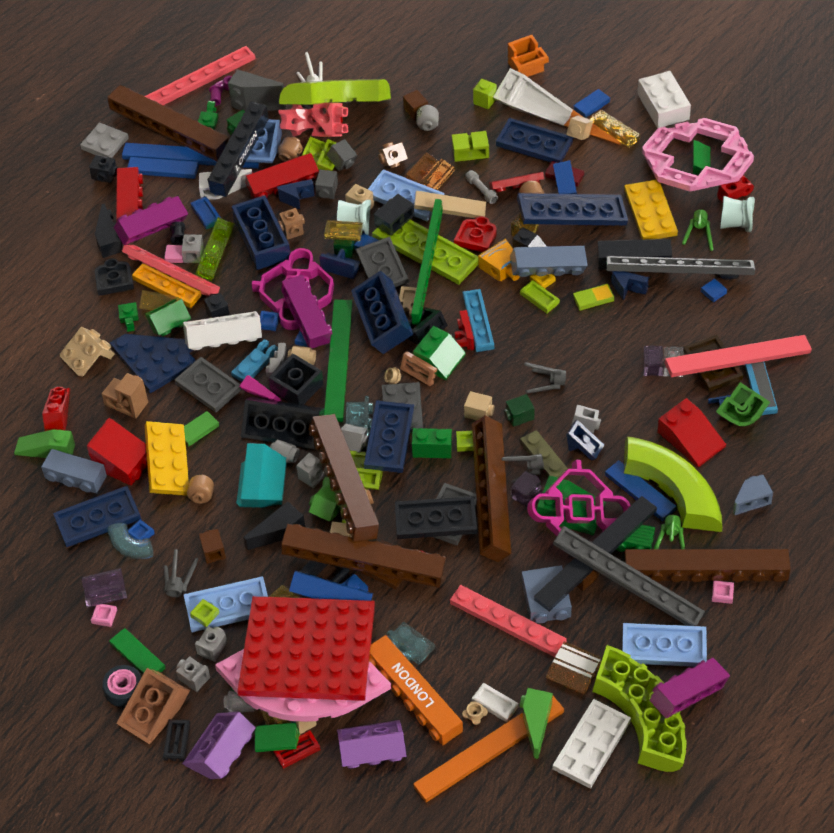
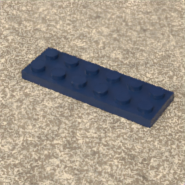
M518 193L517 196L523 224L627 225L628 223L621 195Z

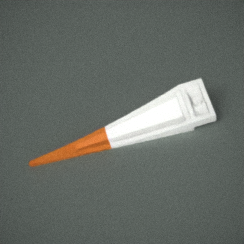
M511 68L493 96L495 100L512 109L565 127H569L571 118L577 115L581 116L530 78ZM592 124L591 136L621 145L617 139L595 124Z

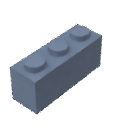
M51 449L41 466L44 477L47 480L57 481L68 487L73 486L85 492L96 494L107 476L104 464Z

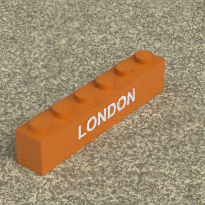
M386 635L371 644L370 662L391 683L392 692L396 697L400 696L407 710L415 713L420 725H425L429 729V734L433 740H438L443 746L463 732L462 720Z

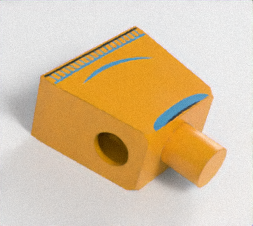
M506 239L478 255V267L496 280L503 281L510 277L513 281H516L520 278L519 275H513L510 254L513 248Z

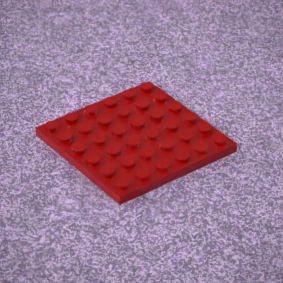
M253 596L237 690L238 696L365 701L375 601Z

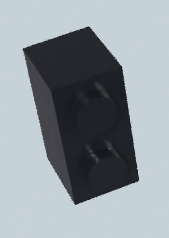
M397 194L389 199L383 207L376 210L374 213L375 226L389 236H392L415 216L414 203Z

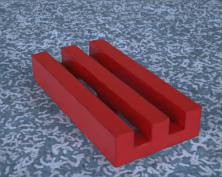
M311 730L299 735L298 744L309 738L311 740L298 745L297 749H292L282 755L280 753L286 750L273 751L282 769L321 750Z

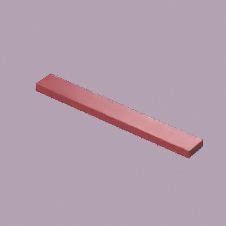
M244 46L145 97L165 105L255 60V54L247 46Z
M801 335L666 358L664 363L670 377L809 354L812 348L806 336Z

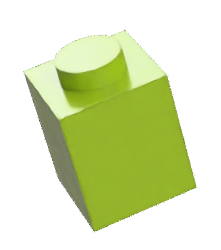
M481 79L473 89V103L489 109L495 102L493 96L497 91V84Z

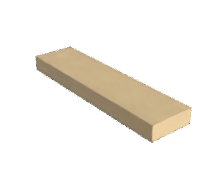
M416 191L414 209L433 211L435 199H441L443 213L470 218L485 217L486 202L422 191Z

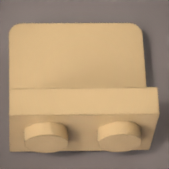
M80 327L60 353V357L81 377L85 375L100 355L108 359L115 355L110 349L111 345L105 340H101L99 338L101 335L94 329L90 331Z

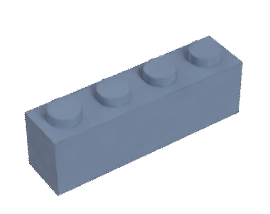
M585 246L514 247L510 254L512 273L520 277L529 275L545 276L547 274H554L555 276L563 274L580 275L588 266Z

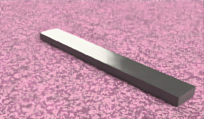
M606 257L607 271L755 275L753 260Z
M563 526L553 542V545L687 626H697L705 612Z

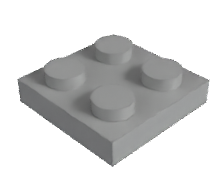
M98 123L80 146L82 150L94 155L113 158L129 137L128 133Z

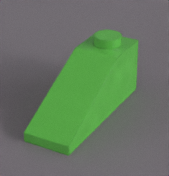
M48 430L19 437L14 454L47 458L51 449L72 455L75 442L71 431Z
M528 688L526 696L522 695L520 708H523V719L533 756L538 759L552 707L553 693Z

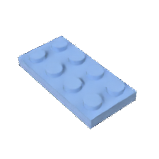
M384 169L368 188V190L373 192L374 201L386 204L389 199L397 194L414 203L416 191L444 195L443 192ZM414 209L415 217L428 221L432 216V211Z
M263 576L184 594L191 631L196 632L205 630L207 627L213 628L248 620L252 597H268ZM202 599L219 609V614L207 627L190 616V612Z
M623 623L622 651L631 655V658L639 664L696 667L702 660L707 661L706 627Z

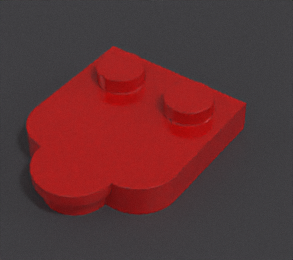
M484 216L477 217L476 219H466L462 222L457 232L454 244L463 248L484 252L491 248L497 234V228Z

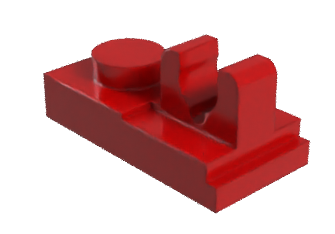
M467 310L460 311V319H457L458 330L462 331L455 332V339H461L456 340L460 347L467 346V350H474V337Z

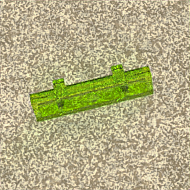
M220 217L217 218L195 274L212 281L234 223Z

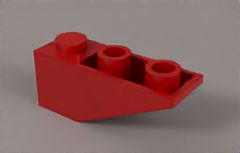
M55 387L50 390L42 413L45 431H65L70 388Z

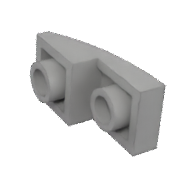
M278 343V351H275L274 354L275 358H270V365L266 366L267 377L287 359L286 343Z

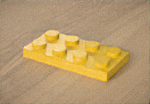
M651 180L624 185V191L642 240L677 236L678 230L660 182Z
M146 421L144 426L149 492L187 496L189 479L184 425Z

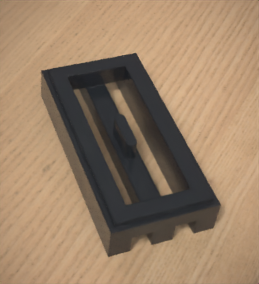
M169 719L163 753L164 761H168V759H172V761H177V759L185 760L190 720ZM177 725L173 753H169L173 726ZM182 725H184L181 752L179 754L178 748L180 742Z

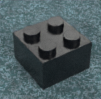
M293 353L269 376L271 392L289 403L304 405L324 385L322 370Z

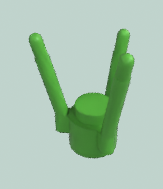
M696 210L694 212L693 219L690 220V225L682 244H686L693 226L699 229L706 227L710 251H713L710 221L707 220L708 213L705 210Z
M676 515L667 516L665 524L661 525V531L654 549L659 548L665 532L670 536L669 540L671 542L674 540V536L679 534L680 548L685 549L681 518Z

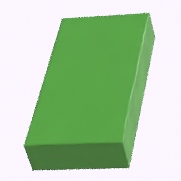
M208 411L184 426L185 443L188 447L219 427V422Z

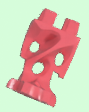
M343 103L313 104L311 109H305L301 104H293L291 109L278 110L282 119L280 129L290 130L293 136H299L302 132L314 128L312 136L335 137L348 133V125L342 124V117H347L348 108L344 107ZM322 127L324 131L319 132V128Z

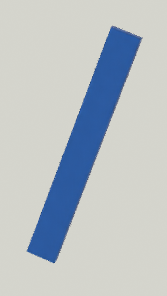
M125 143L122 153L124 160H130V157L192 161L198 162V165L215 166L217 161L183 146ZM245 162L243 168L258 169L260 162Z

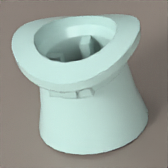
M724 196L721 229L742 227L745 228L746 232H751L755 198L749 197L747 200L740 201Z
M339 200L337 229L360 230L369 235L371 200H365L362 204H353Z

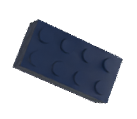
M265 195L232 206L234 222L257 270L289 260V243Z
M379 271L351 290L370 343L382 354L413 335L394 283L382 271Z

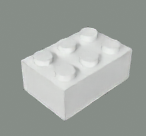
M671 71L638 80V96L657 128L690 119L691 104Z

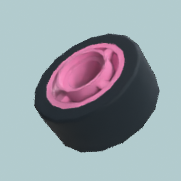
M121 665L110 669L105 674L103 691L107 700L112 705L126 707L142 678L139 671L134 667Z

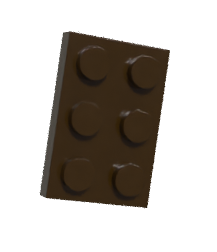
M714 335L683 346V352L685 355L724 349L725 346L718 335ZM738 366L697 373L708 392L743 380V374Z

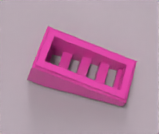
M247 375L239 386L245 392L264 399L281 401L278 396L250 375Z

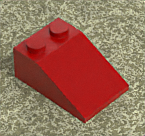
M687 398L658 419L657 433L697 467H700L726 447V443L702 411Z

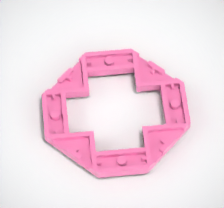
M707 118L698 119L697 123L689 124V122L675 124L673 128L660 127L642 147V153L658 182L690 192L737 182L754 160V155L751 151L749 152L747 144L743 137H740L737 127ZM699 133L725 141L721 146V152L734 156L722 171L706 166L697 176L670 168L674 163V156L662 152L673 138L690 143L694 136Z

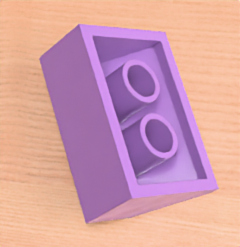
M239 711L217 713L182 764L210 779H222L228 774L232 762L240 756V750L244 744L252 738V733L256 727Z
M400 720L337 730L343 767L356 768L364 763L376 765L383 760L394 762L401 760L402 757H406Z

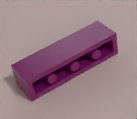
M178 196L174 198L168 197L162 203H153L147 209H138L132 215L119 217L113 228L123 245H127L170 227L172 222H183L188 212Z
M303 275L283 280L281 292L307 346L315 348L330 343L332 335L331 326L325 322V314L322 309H319L316 296L311 293L309 281H306Z
M714 658L706 662L702 660L696 667L692 669L689 667L681 675L672 676L668 682L657 684L649 701L667 719L722 689L730 675Z

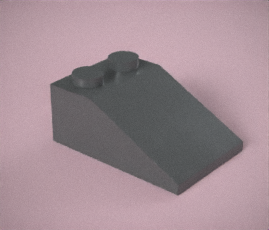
M238 69L228 82L231 106L235 109H243L245 111L250 101L266 105L267 111L286 109V104H279L280 93L284 88L281 82Z

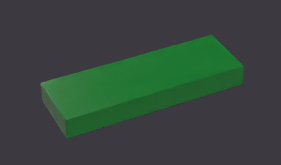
M124 628L109 640L110 645L142 674H144L147 668L160 673L166 669L165 664L127 629Z

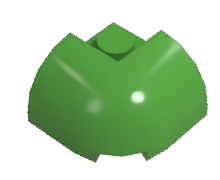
M740 382L731 396L725 398L716 412L735 425L748 426L761 417L769 406L770 401Z

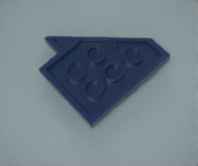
M124 334L110 342L112 350L134 375L139 376L143 380L144 386L149 393L176 379L196 361L189 354L194 350L187 347L185 339Z

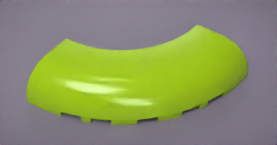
M385 79L311 81L287 85L280 93L279 104L312 105L354 100L383 101L391 99L389 83Z
M627 436L624 452V474L639 476L648 481L651 479L658 483L659 487L676 501L682 521V528L722 532V515L719 503L704 477L689 462L675 452L651 441Z
M607 645L592 692L606 697L620 707L627 716L631 717V722L639 740L638 764L665 772L680 770L684 764L687 742L685 739V724L682 721L680 712L666 719L649 701L654 693V687L661 682L664 684V682L647 670V666L644 663L639 664L631 658V655Z

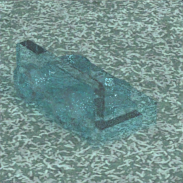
M365 396V402H347L346 424L368 428L367 435H369L372 425V418H369V414H373V403H369V396Z
M405 622L394 632L392 630L387 632V637L409 661H414L418 665L435 649L433 642Z

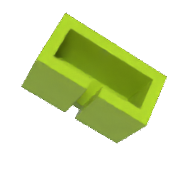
M472 132L471 135L467 133L453 134L452 149L454 161L489 158L487 132Z

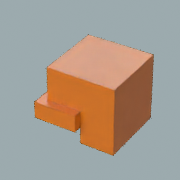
M533 35L508 43V64L513 70L527 77L544 71V64L549 62V57L542 47L538 48V42Z

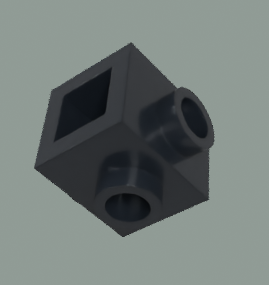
M95 155L89 166L93 180L111 183L114 177L117 176L118 167L116 166L115 159Z

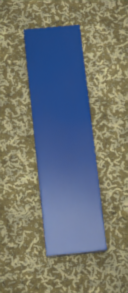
M130 157L128 167H138L139 174L191 179L196 178L199 167L198 162L138 157Z
M619 460L605 471L606 477L636 501L643 496L657 507L654 515L662 522L667 516L676 511V505L641 477L624 474V464Z
M298 571L294 572L289 589L290 592L314 599L371 601L373 593Z

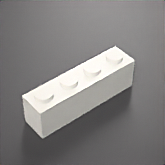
M256 311L183 322L185 343L192 350H200L204 346L218 347L224 343L237 344L243 340L252 342L256 341L257 338H262L260 316Z

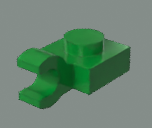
M208 101L207 111H201L198 122L215 130L218 121L217 107H214L216 102Z
M136 302L118 305L120 322L126 323L127 332L135 331L134 321L139 320Z

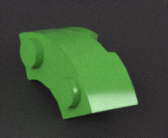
M325 477L322 488L312 496L309 502V506H311L309 512L327 521H332L339 514L340 505L336 504L335 492L331 491L329 477Z

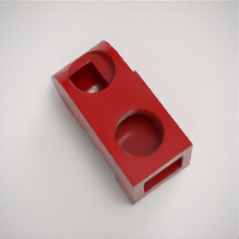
M743 175L737 182L719 185L717 197L722 203L724 196L738 199L749 195L753 191L754 185Z

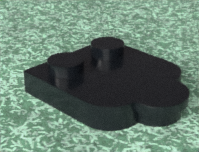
M111 258L106 260L104 265L98 266L94 271L98 296L134 289L131 267L128 262H118L117 259Z

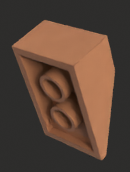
M147 668L116 724L151 744L168 724L169 719H172L180 710L190 690L162 673Z

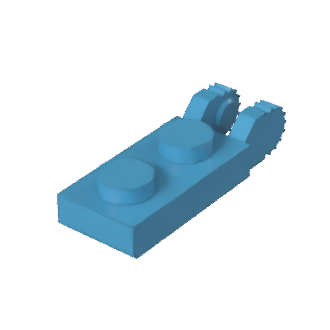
M263 339L258 344L257 349L255 348L231 372V375L241 382L247 375L254 378L270 362V358L274 356L278 347L272 345L268 348L269 341Z

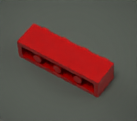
M312 153L249 174L246 176L245 183L252 199L264 195L267 198L270 194H278L277 186L312 179V182L315 181L318 177L319 169Z
M138 167L117 168L116 221L123 215L129 216L138 209L143 210V200L140 199V197H143V187H140V184H143V174H139Z

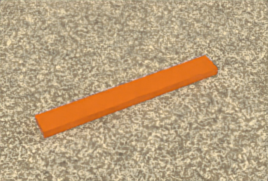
M554 696L548 723L564 713V708ZM523 713L413 783V787L422 799L427 803L526 738L528 734Z

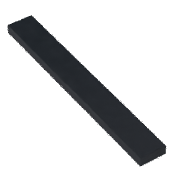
M641 496L592 543L611 554L657 511V507ZM574 558L534 596V600L550 612L594 569Z

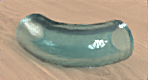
M117 523L107 527L113 547L122 555L132 559H148L154 556L150 539H134L129 535L127 524Z

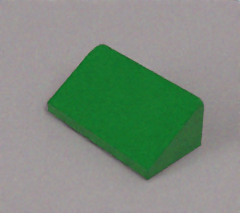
M693 140V174H700L706 166L710 167V147Z
M285 723L256 726L255 752L297 749L300 735L297 724Z

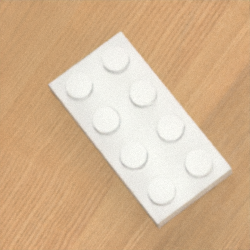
M593 699L554 762L553 770L591 789L630 724L631 717Z

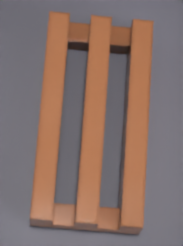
M405 352L400 369L428 386L433 385V379L436 376L434 373L437 372V368L410 352Z

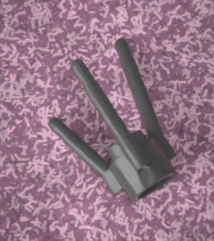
M524 363L525 366L533 368L532 372L550 375V383H553V385L526 390V393L560 389V385L565 386L566 370Z
M542 454L501 458L502 461H527L528 469H532L531 472L512 480V484L530 476L540 474V469H544Z
M177 549L174 550L172 576L170 580L168 567L164 565V592L170 597H180L182 592L186 593L187 585L198 563V558H195L183 583L180 577H176Z

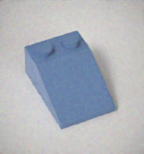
M268 120L246 162L273 163L282 136L280 120Z

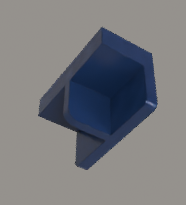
M341 249L338 255L328 252L327 254L321 253L319 256L320 267L324 271L354 279L361 268V262L345 257L344 249Z

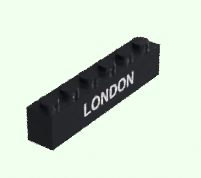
M250 101L207 179L210 193L227 197L269 120L266 105Z

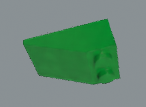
M549 475L543 493L558 479L557 477ZM563 479L556 486L563 495V505H565V498L572 494L593 496L595 506L596 496L574 483ZM540 499L537 505V513L541 516L556 517L555 500ZM572 500L573 517L587 518L586 501ZM603 501V510L606 504L605 501ZM564 512V521L559 526H565L568 529L594 536L598 526L596 513L594 520L585 524L568 523Z

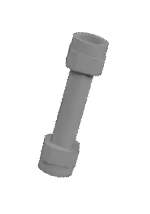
M470 170L466 173L465 178L471 185L474 184L484 194V199L487 202L493 204L498 200L495 191L489 190L479 180V175L476 172Z

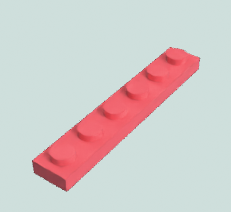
M124 245L122 252L128 254V258L140 260L143 264L154 267L156 270L168 274L194 289L200 290L201 294L205 296L218 294L219 286L136 245Z
M462 585L458 587L450 599L451 605L553 657L556 656L560 648L563 649L562 644L565 645L567 643V638Z

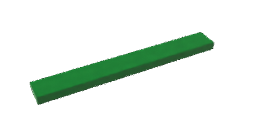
M435 199L411 313L413 325H419L421 322L443 214L441 199Z
M334 300L324 415L335 414L338 422H343L353 308L352 300Z

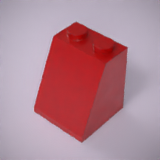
M110 418L107 419L87 445L91 461L104 464L107 475L132 486L135 480L140 478L142 471L148 466L146 444Z

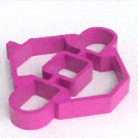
M305 248L292 251L289 260H285L264 273L261 281H252L253 292H259L260 299L273 312L279 313L281 326L287 330H296L299 327L295 320L283 318L285 308H289L285 298L274 302L264 293L266 283L280 274L286 276L285 280L303 275L306 281L319 275L329 285V291L327 295L318 300V307L321 310L332 302L333 278L313 261L312 252ZM299 258H306L310 261L308 269H292L293 263Z
M575 460L572 463V469H567L545 493L538 494L529 501L527 510L529 516L534 521L546 522V526L558 536L561 531L559 525L564 521V512L568 523L585 524L594 520L596 513L597 525L604 531L617 518H604L603 501L619 503L623 508V513L631 505L626 498L613 496V492L590 469H582L581 460ZM567 475H584L600 493L595 497V506L593 496L572 494L565 498V505H563V495L556 486ZM536 500H555L556 517L538 514L535 509ZM572 500L586 501L587 518L573 517Z

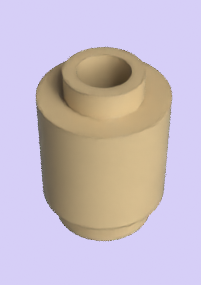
M293 346L292 349H289L288 357L293 353L308 363L315 364L316 350L301 346Z

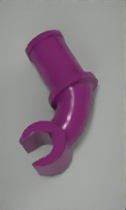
M226 76L224 80L215 83L209 88L211 93L210 101H215V106L221 104L223 89L229 91L228 82L232 76Z

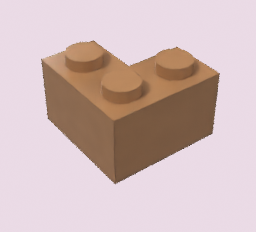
M129 373L122 380L113 378L102 392L104 405L135 419L148 404L143 380L139 376H133Z

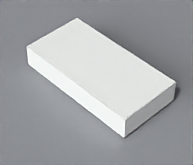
M485 683L481 685L472 697V701L479 702L483 707L487 708L488 712L505 722H508L519 707V703Z

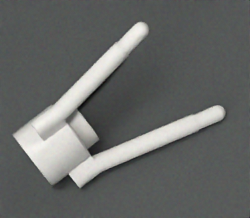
M306 52L305 56L310 75H308L306 81L299 72L296 73L302 82L322 81V62H319L318 77L313 72L309 54Z

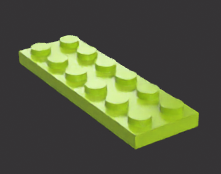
M409 220L392 236H389L379 228L372 232V236L378 240L390 237L396 251L422 264L429 229ZM438 235L431 270L460 285L478 266V256Z

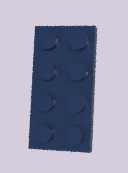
M512 118L508 119L496 140V146L557 163L563 161L573 143V137Z
M376 401L364 469L403 473L414 414V404Z
M128 486L53 513L66 547L141 519Z

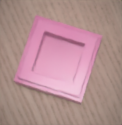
M167 245L164 259L170 263H183L182 245Z
M713 581L712 602L732 604L734 583Z
M97 603L91 623L111 627L117 607Z

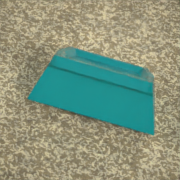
M247 443L246 459L241 463L237 505L239 507L258 508L282 505L287 457L282 456L265 444Z

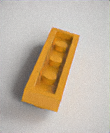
M143 263L132 274L133 280L171 299L180 298L185 306L192 308L201 298L200 291Z

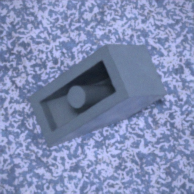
M764 475L752 476L744 481L734 503V515L771 504L773 491Z

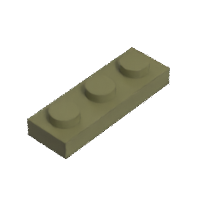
M537 430L520 438L521 445L530 455L542 454L544 469L542 471L548 478L549 475L559 478L568 469Z

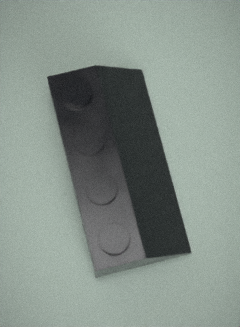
M249 397L245 399L241 437L267 442L281 440L298 447L315 449L314 438L309 434V425H312V417L324 415L325 408Z

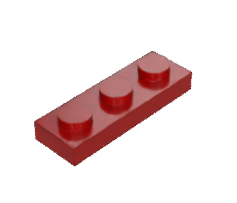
M536 172L489 182V187L492 190L495 189V192L505 191V187L512 186L513 189L520 188L527 181H537L540 183L539 180L544 179L543 172Z

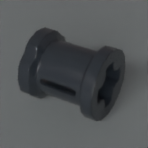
M181 221L172 222L170 224V231L172 232L170 240L172 244L182 245L185 235V224Z

